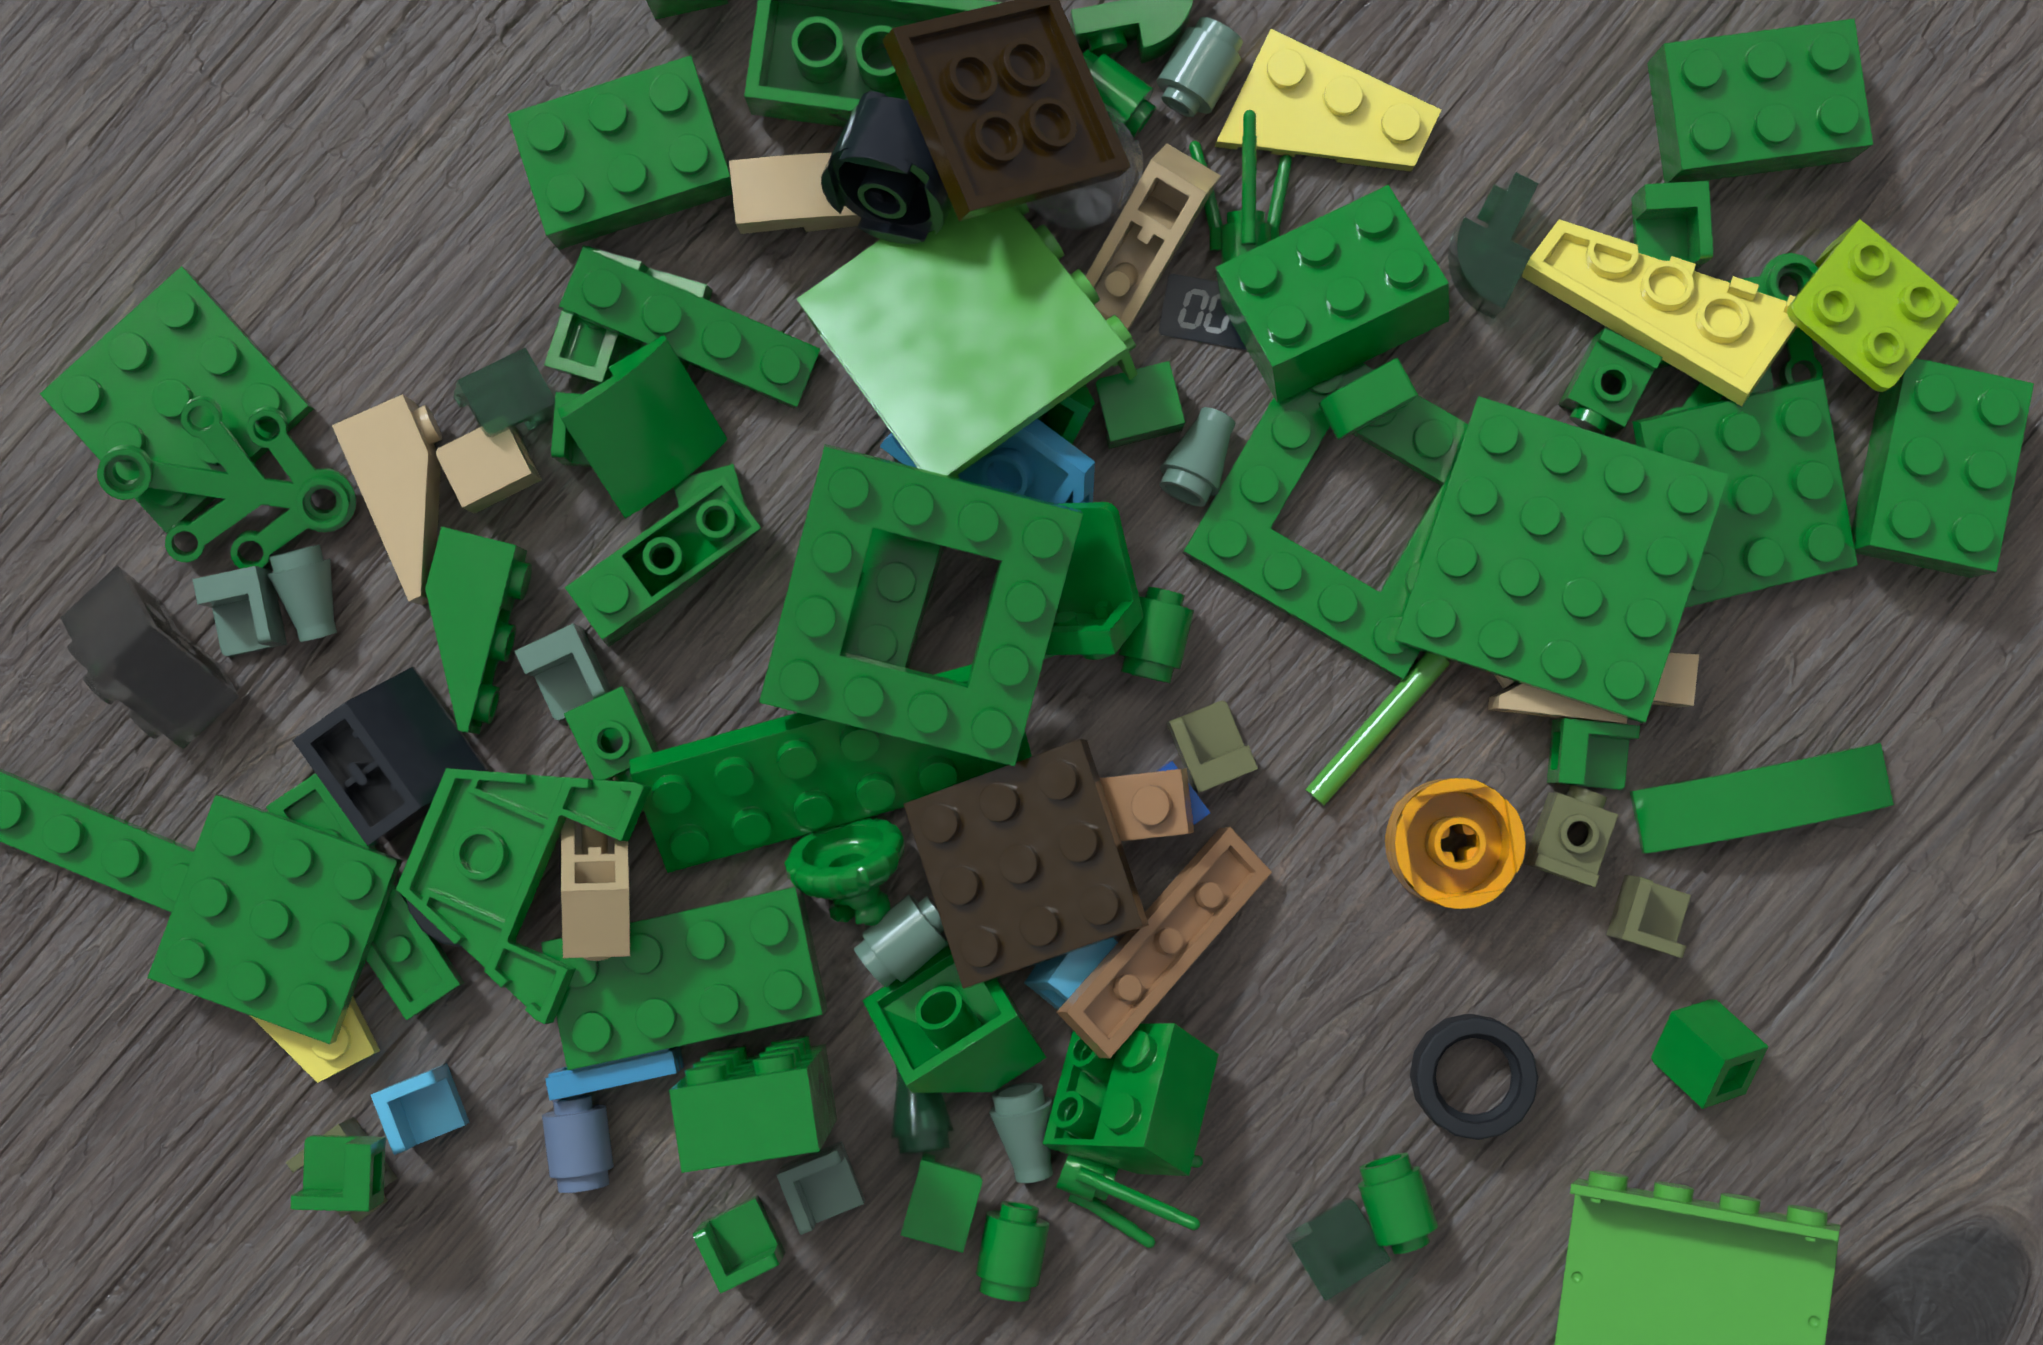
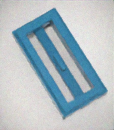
M677 1046L572 1070H567V1067L558 1068L549 1073L545 1081L549 1100L551 1101L675 1074L681 1068H684L681 1048Z

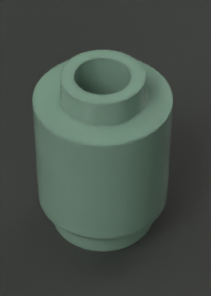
M1201 17L1195 27L1186 28L1156 80L1157 85L1164 92L1161 97L1162 101L1172 110L1187 117H1194L1196 112L1211 113L1241 61L1238 53L1243 45L1241 37L1228 26L1208 17Z
M908 894L888 911L879 924L870 926L862 933L864 940L854 948V951L869 972L887 988L896 979L901 982L908 979L948 945V940L944 934V928L936 904L928 896L918 902L912 895Z

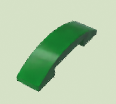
M1881 743L1630 791L1643 854L1777 831L1894 805Z

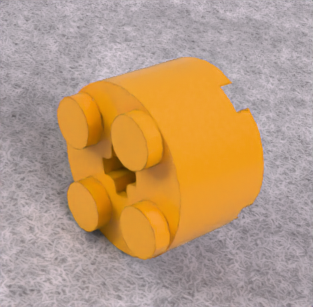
M1467 778L1437 779L1426 782L1411 790L1396 803L1389 818L1385 834L1387 859L1390 868L1402 886L1409 893L1426 902L1454 909L1478 907L1493 901L1504 891L1516 873H1518L1525 855V832L1516 809L1507 799L1490 786ZM1452 825L1455 833L1466 834L1467 846L1458 848L1456 860H1454L1452 852L1442 851L1441 839L1449 837V827Z

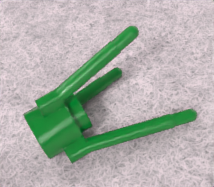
M1247 110L1243 116L1242 210L1227 212V224H1223L1214 189L1203 206L1210 232V251H1221V264L1279 237V227L1289 183L1292 158L1288 154H1284L1280 158L1265 223V212L1256 210L1257 136L1256 113L1253 110ZM1192 141L1189 145L1191 158L1208 168L1201 144L1198 141Z
M1068 1154L1056 1188L1070 1194L1068 1202L1090 1210L1146 1248H1153L1155 1246V1238L1099 1199L1106 1201L1109 1194L1172 1223H1177L1193 1231L1199 1229L1200 1221L1196 1217L1114 1181L1118 1168ZM1194 1155L1192 1167L1199 1168L1203 1165V1158L1199 1155Z

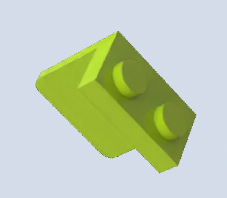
M1859 219L1834 240L1814 264L1819 269L1788 306L1787 314L1796 326L1875 391L1884 392L1896 384L1959 301Z

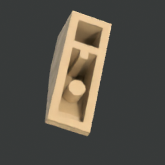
M1166 144L1149 162L1086 274V278L1100 298V301L1094 306L1105 320L1116 315L1128 331L1221 175L1169 144Z
M402 394L332 425L408 601L425 605L428 603L425 587L437 545L441 464L436 456L437 449L434 443L442 440V435L428 406L424 405L418 408L416 402Z
M566 818L561 830L563 958H583L590 961H601L610 957L630 956L628 841H620L569 818Z

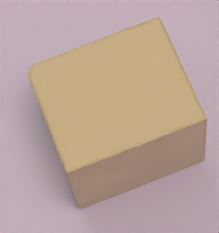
M504 416L438 448L436 451V456L462 508L472 513H477L542 480L515 424Z

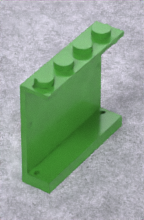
M1026 203L963 221L958 220L952 205L942 229L937 234L935 230L928 232L924 242L900 244L880 239L797 298L798 303L815 330L917 468L960 479L958 474L1109 367L1118 365L1129 380L1138 375L1129 351L1136 347L1131 334L1116 315L1105 320L1094 306L1100 301V298L1086 276L1079 269L1069 274L1059 261L1064 256V252L1052 233L1044 224L1034 230L1026 220L1024 215L1029 212Z
M1590 1170L1588 1180L1578 1178L1571 1184L1570 1194H1575L1555 1345H1825L1841 1228L1839 1224L1827 1222L1828 1212L1797 1205H1788L1786 1215L1760 1211L1761 1200L1729 1193H1721L1719 1203L1693 1199L1694 1188L1668 1182H1655L1653 1191L1627 1187L1628 1176L1599 1170Z

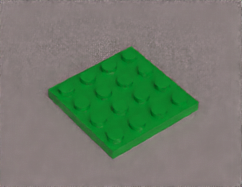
M1478 396L1395 641L1645 724L1730 474Z

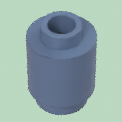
M589 1094L553 1100L554 1111L543 1114L542 1123L550 1178H556L558 1192H583L609 1185L608 1170L614 1167L606 1105H593L592 1095Z

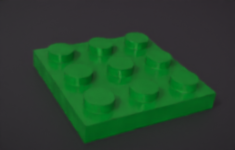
M182 266L40 393L100 461L110 449L128 444L144 450L149 455L151 461L226 472V470L202 440L188 434L181 424V412L189 400L197 396H206L214 399L221 407L223 414L222 423L254 463L269 450V448H263L254 444L248 436L247 423L255 410L264 406L279 409L287 419V432L292 430L314 410L311 404L210 293ZM196 406L190 410V419L194 425L206 428L213 424L214 417L208 408ZM263 416L255 422L257 432L263 437L272 438L280 432L278 422L272 417ZM121 459L116 462V472L121 478L134 480L139 477V467L134 461ZM147 488L142 495L134 499L168 534L174 524L180 521H191L215 497Z
M1812 378L1750 394L1743 406L1736 404L1730 399H1724L1632 421L1637 446L1730 474L1685 608L1858 566L1824 379Z
M215 795L147 978L327 1044H332L337 1040L403 860L233 798Z

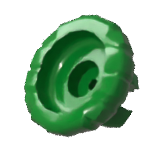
M863 818L815 831L801 838L792 846L784 864L788 878L798 890L811 897L832 899L833 902L829 908L830 918L837 922L846 923L855 916L856 924L864 923V925L875 926L881 922L891 907L888 895L880 891L879 885L886 882L896 871L904 854L905 843L902 832L890 821L877 818L874 820Z

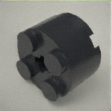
M875 91L864 93L858 105L852 110L821 176L823 193L830 205L840 215L844 206H846L853 213L861 217L857 228L869 235L900 244L924 242L928 232L935 230L937 234L942 229L952 207L950 198L908 100L888 97Z

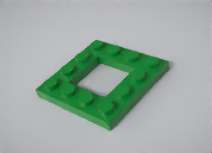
M1361 363L1279 403L1273 397L1182 553L1395 678L1403 680L1420 650L1397 643L1395 638L1468 424L1417 395L1409 404L1352 434L1440 485L1379 591L1271 529L1330 427L1319 406V402L1340 388L1374 370Z
M825 444L759 703L1015 766L1083 512L1078 509ZM873 528L1000 560L967 683L841 652Z

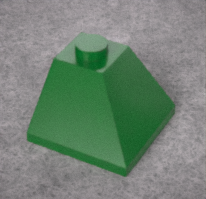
M949 945L904 982L896 979L887 988L882 987L862 1000L911 1093L993 1092L1047 1058L1023 1015L999 978L972 988L963 989Z

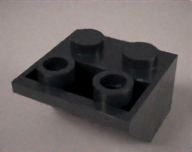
M411 667L346 701L292 740L367 846L387 844L427 815L446 768L488 771V768L462 732L458 730L455 722L415 667Z

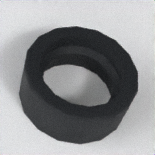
M1469 1013L1445 1018L1428 1030L1413 1053L1410 1070L1414 1097L1428 1118L1454 1136L1475 1140L1503 1135L1519 1124L1535 1101L1539 1078L1534 1055L1519 1033L1492 1017ZM1470 1038L1488 1040L1499 1047L1508 1059L1511 1071L1509 1091L1502 1102L1490 1111L1479 1114L1459 1112L1449 1106L1439 1093L1436 1081L1438 1062L1444 1052L1456 1042Z

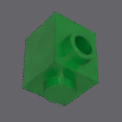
M621 686L564 713L595 780L633 782L630 775L629 759L660 751L631 688Z

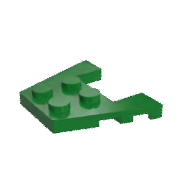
M446 768L396 890L455 945L460 944L485 968L484 972L501 988L506 987L527 1007L525 1011L536 1021L543 1024L553 1023L576 968L517 943L518 933L566 818L620 841H629L651 787L637 782Z

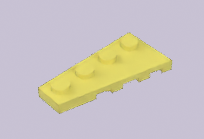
M1560 219L1526 262L1522 274L1524 279L1626 339L1663 357L1662 360L1740 406H1743L1798 327L1789 319L1787 314L1788 306L1795 299V296L1790 295L1788 300L1784 301L1757 292L1758 284L1734 276L1729 283L1694 271L1696 266L1694 263L1671 256L1670 261H1662L1638 253V245Z

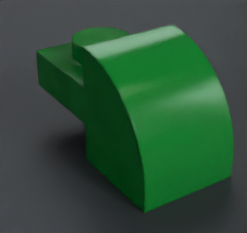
M1120 0L1072 9L1070 26L1080 49H1089L1095 55H1102L1104 53L1107 55L1121 51L1127 47V41L1136 40L1142 64L1164 55L1179 41L1188 25L1193 0Z

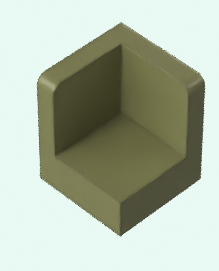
M1218 701L1166 722L1184 768H1187V776L1191 786L1196 793L1258 769L1249 745L1244 746L1231 711L1225 701Z
M1625 875L1606 935L1683 959L1687 946L1678 944L1677 939L1691 895L1655 884L1652 880L1643 877Z

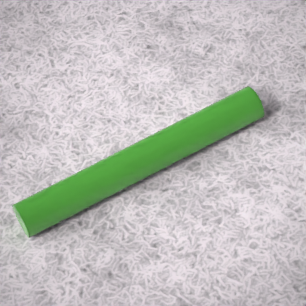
M1426 652L1405 678L1401 680L1309 784L1305 791L1322 806H1325L1450 665L1448 660Z

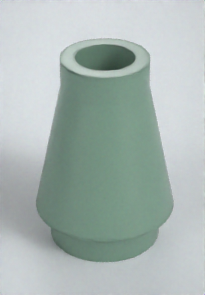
M1201 408L1196 421L1160 467L1161 472L1164 474L1159 484L1161 489L1181 502L1193 506H1205L1209 497L1215 496L1219 492L1229 441L1236 422L1230 416L1217 409Z
M320 544L269 557L273 572L267 575L296 628L299 641H309L337 633L333 610L331 558L324 559Z
M1020 1083L997 1090L992 1095L994 1107L990 1109L989 1114L1012 1164L1016 1182L1034 1183L1051 1177L1053 1175L1051 1149L1043 1145V1140L1052 1110V1099L1044 1096L1043 1086L1040 1083Z

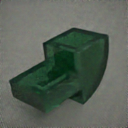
M1517 172L1508 181L1504 189L1496 184H1493L1476 216L1477 219L1486 223L1483 227L1464 217L1452 234L1448 250L1449 271L1457 291L1474 309L1493 319L1505 308L1533 251L1510 240L1539 184Z

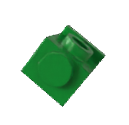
M1605 328L1592 338L1558 405L1572 411L1569 419L1583 429L1604 435L1606 430L1616 433L1627 424L1651 375L1657 369L1663 357ZM1607 373L1620 380L1621 389L1617 395H1610L1602 389L1601 378L1603 374Z

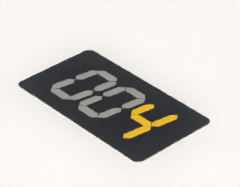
M1170 274L1168 276L1159 326V333L1161 335L1247 350L1221 304L1217 281L1178 274Z

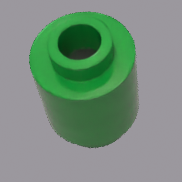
M1086 50L1083 53L1084 59L1119 140L1125 133H1128L1133 138L1137 137L1156 109V106L1148 101L1154 89L1105 53L1098 57L1090 50Z
M1147 587L1146 596L1139 597L1144 618L1119 649L1118 655L1124 657L1121 672L1164 683H1171L1174 669H1181L1194 610L1183 607L1185 595L1161 588Z
M1406 1152L1396 1153L1360 1166L1359 1170L1363 1181L1358 1184V1188L1376 1244L1378 1246L1391 1245L1393 1254L1411 1252L1430 1243L1428 1234L1438 1228V1223L1420 1167L1412 1166L1409 1154Z
M1002 1201L1000 1210H992L986 1213L976 1268V1275L981 1278L979 1287L981 1293L1007 1301L1025 1302L1030 1300L1032 1287L1039 1285L1050 1225L1049 1222L1038 1218V1207L1021 1202Z

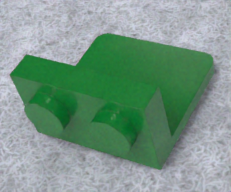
M1109 502L1061 503L1058 505L1081 510L1083 516L1044 659L1054 655H1082L1085 659L1089 660L1103 659L1116 654L1144 618L1119 511Z

